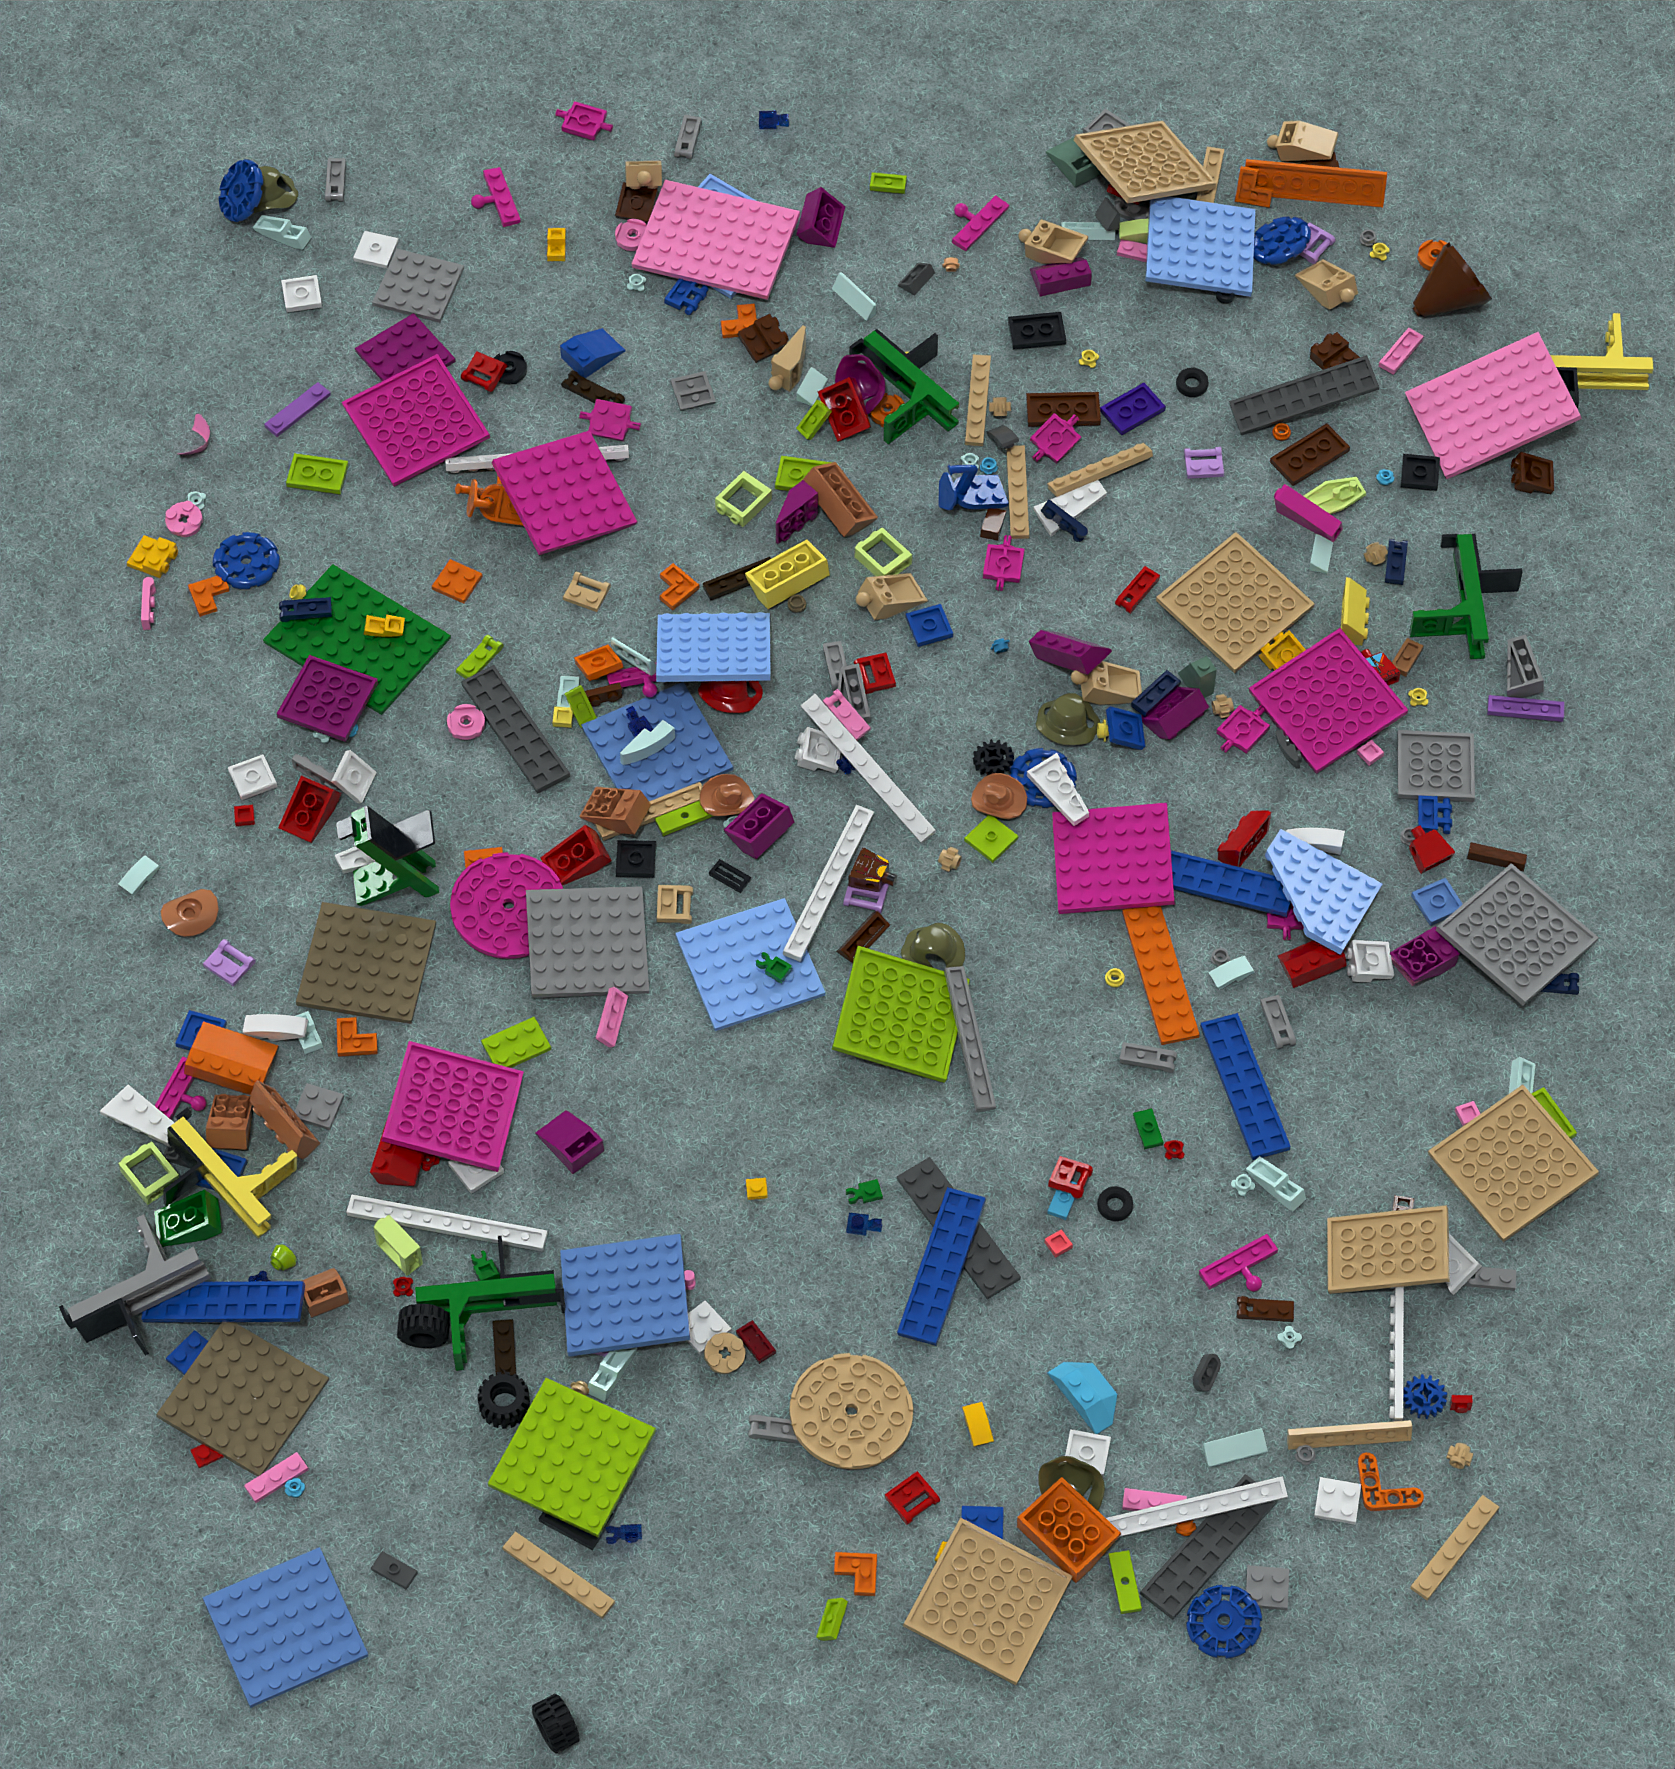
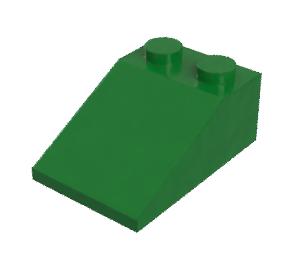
M205 1189L154 1211L156 1234L162 1247L204 1241L222 1233L218 1198Z

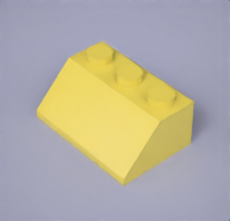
M1346 577L1342 599L1341 629L1354 645L1362 646L1363 639H1367L1368 628L1364 627L1365 624H1368L1369 613H1365V609H1369L1370 598L1366 597L1367 590L1351 578Z

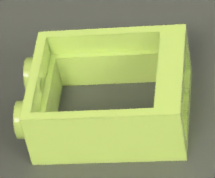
M743 471L715 498V508L719 514L728 516L732 523L744 527L772 500V490ZM740 487H743L757 497L743 512L727 502Z
M884 528L872 532L866 540L860 541L855 547V558L875 576L896 575L912 564V554ZM881 540L899 555L885 567H882L866 553V551Z
M152 1141L142 1145L135 1153L125 1156L118 1163L121 1173L147 1205L161 1197L163 1190L179 1178V1174ZM153 1154L168 1174L147 1188H144L130 1168Z
M390 1215L379 1219L373 1227L376 1244L406 1276L423 1264L420 1246Z

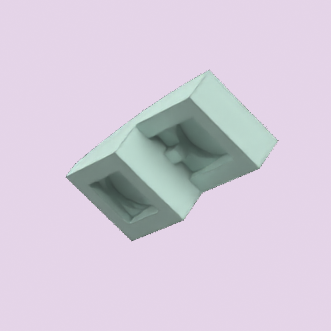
M560 677L557 707H570L564 693L579 686V677Z
M143 856L118 884L132 895H135L146 881L149 882L160 866L147 856Z
M1241 956L1213 969L1209 974L1220 990L1235 980H1243L1255 971L1247 958Z
M309 1011L296 1015L297 1017L308 1019L305 1037L298 1038L304 1054L323 1048Z

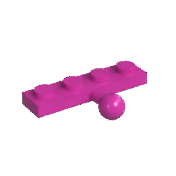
M501 168L483 170V176L491 196L474 195L471 199L472 206L480 209L484 204L494 202L503 227L520 223L521 219Z
M995 195L976 215L968 211L966 204H957L954 208L955 214L958 217H965L970 221L952 239V243L967 251L1009 208V204Z
M631 667L606 674L609 685L620 682L622 688L644 683L642 691L646 697L651 698L657 694V686L651 683L656 681V673L651 676L637 667Z
M183 1056L155 1104V1107L169 1119L173 1118L182 1101L191 1104L192 1109L195 1111H202L207 1104L203 1096L197 1095L192 1097L186 1094L195 1077L184 1074L187 1058Z
M1265 1234L1199 1270V1275L1210 1290L1242 1273L1246 1279L1247 1289L1256 1292L1261 1288L1262 1281L1258 1276L1252 1275L1249 1268L1278 1253V1248L1268 1234Z

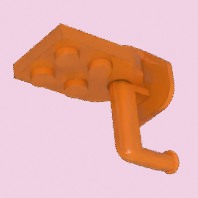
M472 479L471 486L456 484V494H469L466 510L468 517H472L475 507H479L483 516L491 521L524 526L502 484H492L484 489L477 487L476 479Z

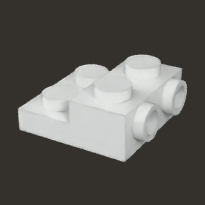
M807 727L798 736L797 743L800 744V749L798 748L795 754V759L798 760L797 766L813 771L820 768L836 773L841 752L822 731Z
M1352 940L1348 947L1345 948V957L1349 959L1347 974L1352 976L1353 982H1371L1373 979H1392L1394 977L1389 942Z

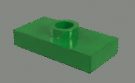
M1153 1109L1134 1112L1133 1118L1144 1150L1162 1146L1164 1142Z

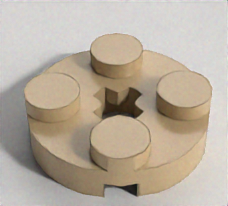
M731 1333L715 1334L704 1348V1359L710 1366V1369L719 1374H729L736 1371L745 1359L743 1341ZM726 1348L727 1352H730V1356H726V1359L722 1358L719 1350L722 1351Z

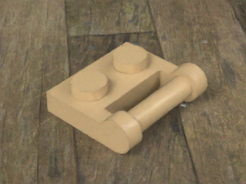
M575 572L563 596V600L598 612L611 584L607 582L602 583L582 576V573ZM578 583L586 584L601 591L600 593L578 586Z
M658 885L657 922L691 924L690 905L693 887ZM677 894L683 895L682 914H677Z

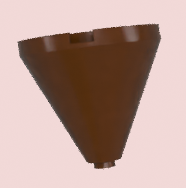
M1448 242L1442 247L1413 302L1414 307L1412 309L1418 317L1420 315L1428 317L1483 305L1492 300V298L1463 257Z

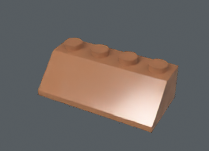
M836 462L815 466L802 479L818 492V505L821 506L843 537L854 535L878 518Z
M258 1080L254 1083L249 1100L254 1106L252 1108L253 1111L265 1119L264 1124L270 1130L276 1132L275 1137L282 1144H286L288 1147L287 1152L293 1150L298 1158L305 1159L320 1142L275 1088Z

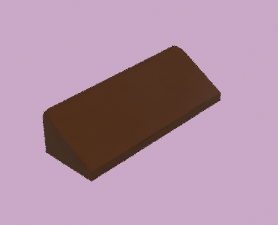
M1471 842L1467 859L1505 868L1512 863L1517 869L1524 872L1527 854Z
M878 911L873 912L836 952L853 963L857 946L869 948L890 924Z

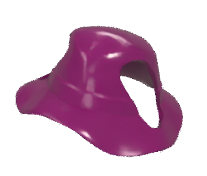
M859 354L846 355L841 359L837 367L835 383L848 377L855 378L863 400L872 397L865 405L867 414H869L884 396V376L868 357Z

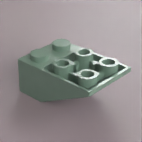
M1075 137L1047 150L1046 154L1073 186L1077 187L1102 173L1075 143Z

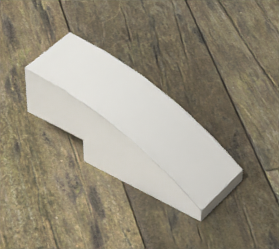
M1295 828L1286 830V832L1321 851L1338 855L1341 853L1345 831L1328 828Z
M277 1014L246 1015L242 1033L257 1039L268 1038L272 1042L305 1037L308 1019Z

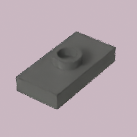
M383 1551L371 1567L373 1572L407 1590L418 1574V1571Z

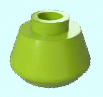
M283 1244L276 1245L270 1256V1263L276 1270L281 1269L284 1271L296 1265V1256Z

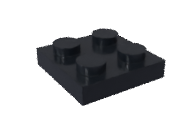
M1403 454L1400 487L1437 491L1440 457Z
M617 840L616 877L654 878L656 841Z

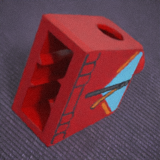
M1369 649L1361 651V654L1388 686L1399 682L1400 671L1384 653L1379 652L1372 655Z

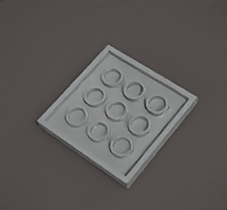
M396 249L372 304L375 307L407 315L414 313L419 318L440 323L462 275L464 265Z
M1398 730V798L1418 799V795L1438 796V800L1449 798L1450 801L1474 802V734Z

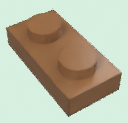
M1408 638L1392 661L1400 671V674L1405 677L1410 672L1424 647Z

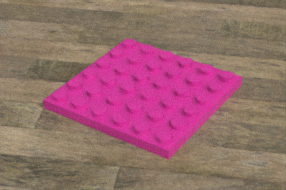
M438 354L342 402L343 408L393 487L444 462L445 459L452 458L490 438L487 429Z
M590 430L502 456L492 461V465L538 555L629 528L637 523Z
M1341 628L1249 687L1251 695L1262 705L1265 712L1278 728L1283 730V734L1285 736L1288 735L1291 744L1295 745L1296 750H1300L1301 756L1316 774L1408 713L1406 706Z
M1167 803L1088 809L1089 817L1075 826L1061 812H1052L1059 914L1175 905Z
M409 1041L381 1141L498 1172L524 1071Z

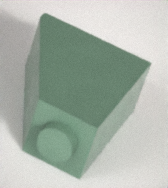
M1207 656L1190 663L1178 672L1186 686L1189 688H1199L1204 698L1214 694L1217 669Z

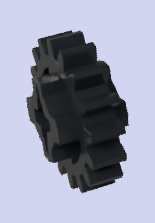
M991 739L989 744L984 741L983 747L977 746V751L973 752V764L976 771L980 770V775L984 773L987 775L993 773L1004 774V771H1010V766L1014 764L1012 748L1007 747L1006 742L1001 744L1000 740L993 743Z

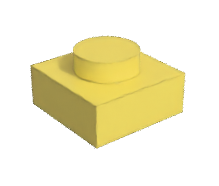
M554 707L553 726L572 728L573 712L571 708Z

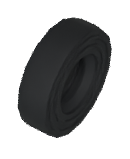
M1195 367L1183 369L1176 379L1178 391L1190 398L1203 395L1209 385L1206 373ZM1189 378H1194L1199 381V385L1197 387H1189L1185 382Z
M1118 1186L1108 1187L1103 1190L1097 1202L1100 1214L1105 1219L1114 1222L1128 1218L1132 1213L1134 1205L1129 1191ZM1112 1198H1118L1123 1202V1207L1119 1210H1112L1108 1206V1201Z

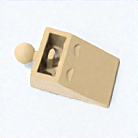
M1284 121L1279 136H1269L1267 145L1272 149L1277 148L1281 161L1331 159L1338 138V132L1302 121Z
M661 161L625 162L626 186L631 189H639L641 186L655 189L658 186H662Z
M1042 219L1033 232L1029 229H1022L1018 235L1019 240L1025 243L1026 257L1041 264L1072 263L1088 240L1087 235Z
M1324 259L1295 274V277L1313 297L1329 310L1343 302H1351L1354 296L1358 294L1355 276Z
M802 326L783 349L773 356L771 360L772 377L768 382L772 390H779L782 387L790 392L800 381L806 350L805 326Z
M911 573L866 577L856 596V603L861 607L866 606L874 620L887 619L928 601Z
M1102 661L1088 675L1076 670L1071 674L1072 682L1081 684L1083 701L1098 705L1132 703L1142 693L1140 672L1131 668Z

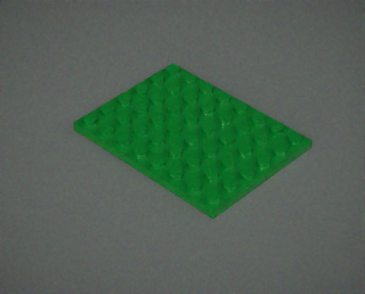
M332 564L306 592V596L303 597V599L331 597L332 617L294 619L288 622L280 621L263 639V642L302 667L308 656L311 655L377 678L378 684L366 706L382 715L451 639V635ZM386 615L405 618L403 635L394 637L364 635L366 616L386 618Z

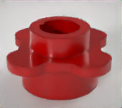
M1178 1140L1165 1142V1158L1168 1160L1172 1158L1183 1159L1185 1155L1182 1151L1183 1142Z
M425 1153L421 1164L422 1169L429 1171L432 1166L439 1164L440 1159L435 1157V1155Z
M399 1277L393 1280L395 1285L394 1296H411L413 1294L411 1289L413 1284L412 1278Z

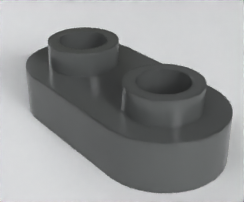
M1205 1354L1202 1356L1193 1376V1385L1197 1391H1209L1212 1388L1221 1367L1220 1359L1216 1354Z

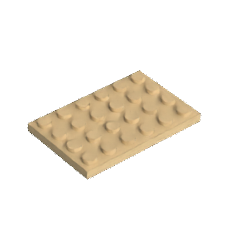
M1447 1205L1327 1218L1328 1292L1330 1294L1450 1282Z

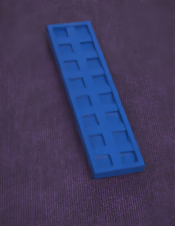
M1171 851L1174 890L1287 917L1292 903L1287 900L1282 890L1283 885L1281 881H1277L1274 875Z
M1238 1013L1202 1022L1200 1028L1252 1160L1257 1159L1259 1156L1263 1158L1290 1150V1143Z
M947 1187L897 1331L899 1336L937 1346L986 1202V1197Z
M303 1281L202 1282L143 1311L141 1319L143 1322H300L305 1283Z

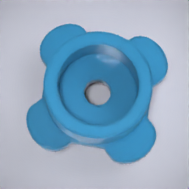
M1004 638L995 640L991 650L994 649L995 654L1008 651L1010 640H1004Z

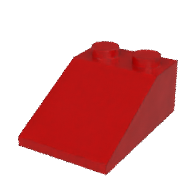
M848 377L817 391L820 400L832 411L828 419L837 442L871 428L863 397L855 378Z
M301 776L278 828L312 843L334 812L342 793Z
M587 825L578 829L540 857L542 862L555 872L562 886L595 873L612 861L597 832Z

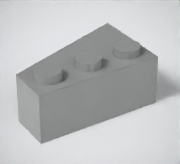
M1526 634L1508 639L1507 696L1524 698L1544 692V681Z
M859 663L840 667L838 690L867 724L871 723ZM836 701L835 707L837 708L839 705H841L839 701Z

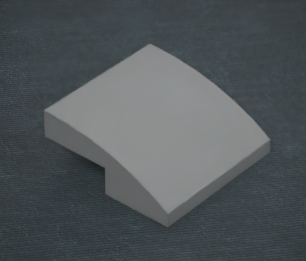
M706 371L670 380L680 411L716 402Z

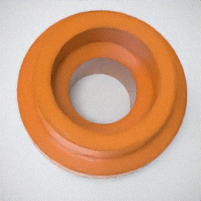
M1279 423L1273 428L1272 434L1275 439L1283 441L1290 437L1291 430L1287 424Z
M1193 1520L1178 1523L1175 1529L1178 1534L1188 1536L1197 1527Z

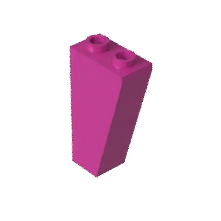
M1286 484L1275 492L1274 499L1278 513L1332 542L1336 540L1343 529L1340 520Z

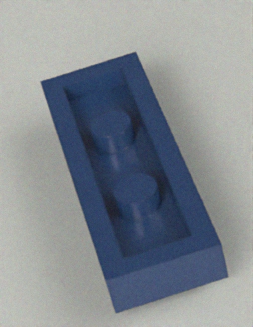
M1166 670L1132 701L1131 707L1146 717L1180 686L1181 680Z

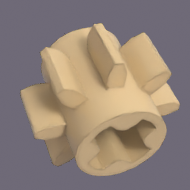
M994 397L993 402H989V411H993V416H1007V411H1011V402H1007V397Z
M1375 542L1366 547L1367 550L1364 553V557L1367 562L1369 561L1373 565H1377L1386 560L1385 555L1388 554L1385 545L1383 546L1379 542Z
M1224 694L1216 695V700L1211 702L1214 715L1218 714L1220 718L1229 717V712L1234 711L1231 697L1227 698Z
M953 847L942 850L938 859V863L942 865L941 869L950 872L952 868L957 869L962 859V856L958 854L959 850Z
M1456 1443L1455 1447L1450 1446L1446 1458L1450 1459L1449 1464L1451 1466L1463 1469L1465 1465L1470 1466L1473 1453H1470V1447L1466 1444Z

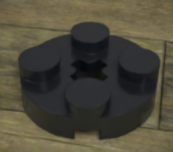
M505 351V354L500 355L499 353L494 357V359L504 362L507 367L512 366V369H505L499 382L517 384L525 377L527 363L520 353Z

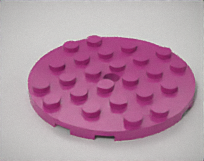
M506 852L492 854L491 857L483 860L479 859L460 874L452 889L450 912L454 927L468 945L485 955L502 959L529 956L526 890L563 889L560 879L546 864L525 854L513 855ZM506 902H511L514 907L505 909L503 905Z

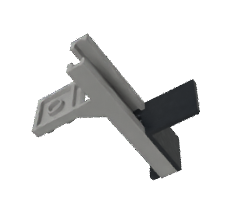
M143 1214L137 1217L139 1222L137 1230L140 1236L143 1237L145 1241L143 1244L149 1253L146 1270L68 1308V1312L63 1305L59 1306L70 1329L76 1327L86 1343L124 1324H128L134 1340L146 1356L149 1352L134 1316L211 1277L204 1262L200 1261L194 1247L167 1259L155 1230Z

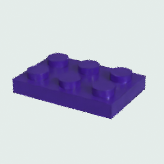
M1142 383L1101 406L1100 412L1122 436L1164 412L1166 406L1145 383Z

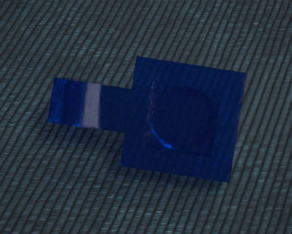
M759 111V129H777V125L789 127V114L777 115V111Z
M633 706L626 709L628 712L626 716L630 720L628 728L634 737L644 728L650 732L653 730L645 716L639 718Z
M849 1212L846 1233L866 1236L867 1230L882 1231V1219L874 1218L869 1220L868 1214Z
M641 1524L606 1527V1533L614 1534L613 1537H606V1543L614 1544L620 1538L629 1543L642 1539Z

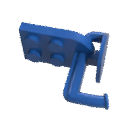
M948 465V472H944L939 480V507L942 509L952 510L957 504L967 509L1004 508L1009 504L999 476L976 475L978 471L976 465ZM963 473L962 476L958 477L953 483L951 478L952 474Z

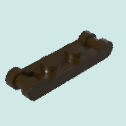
M574 370L561 383L563 388L593 403L596 402V399L610 401L611 399L613 402L623 404L625 401V397L622 394H616L580 376Z

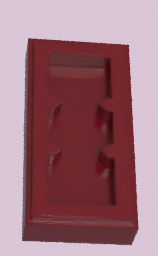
M753 1320L736 1330L737 1336L743 1341V1344L759 1364L776 1354L775 1348Z

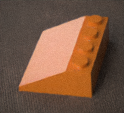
M203 1021L187 1057L184 1074L251 1095L254 1083L257 1080L262 1083L266 1082L279 1046Z
M1063 1477L1017 1517V1528L1062 1571L1072 1575V1580L1075 1583L1094 1567L1121 1535V1532Z

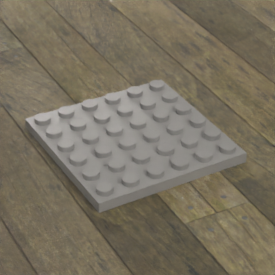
M1512 863L1436 928L1440 935L1523 1006L1593 946L1599 938Z
M642 887L526 890L531 998L608 995L609 988L612 987L617 988L626 995L649 993Z

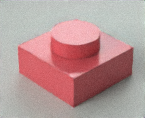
M1062 1229L1045 1238L1044 1241L1055 1258L1073 1247V1244Z

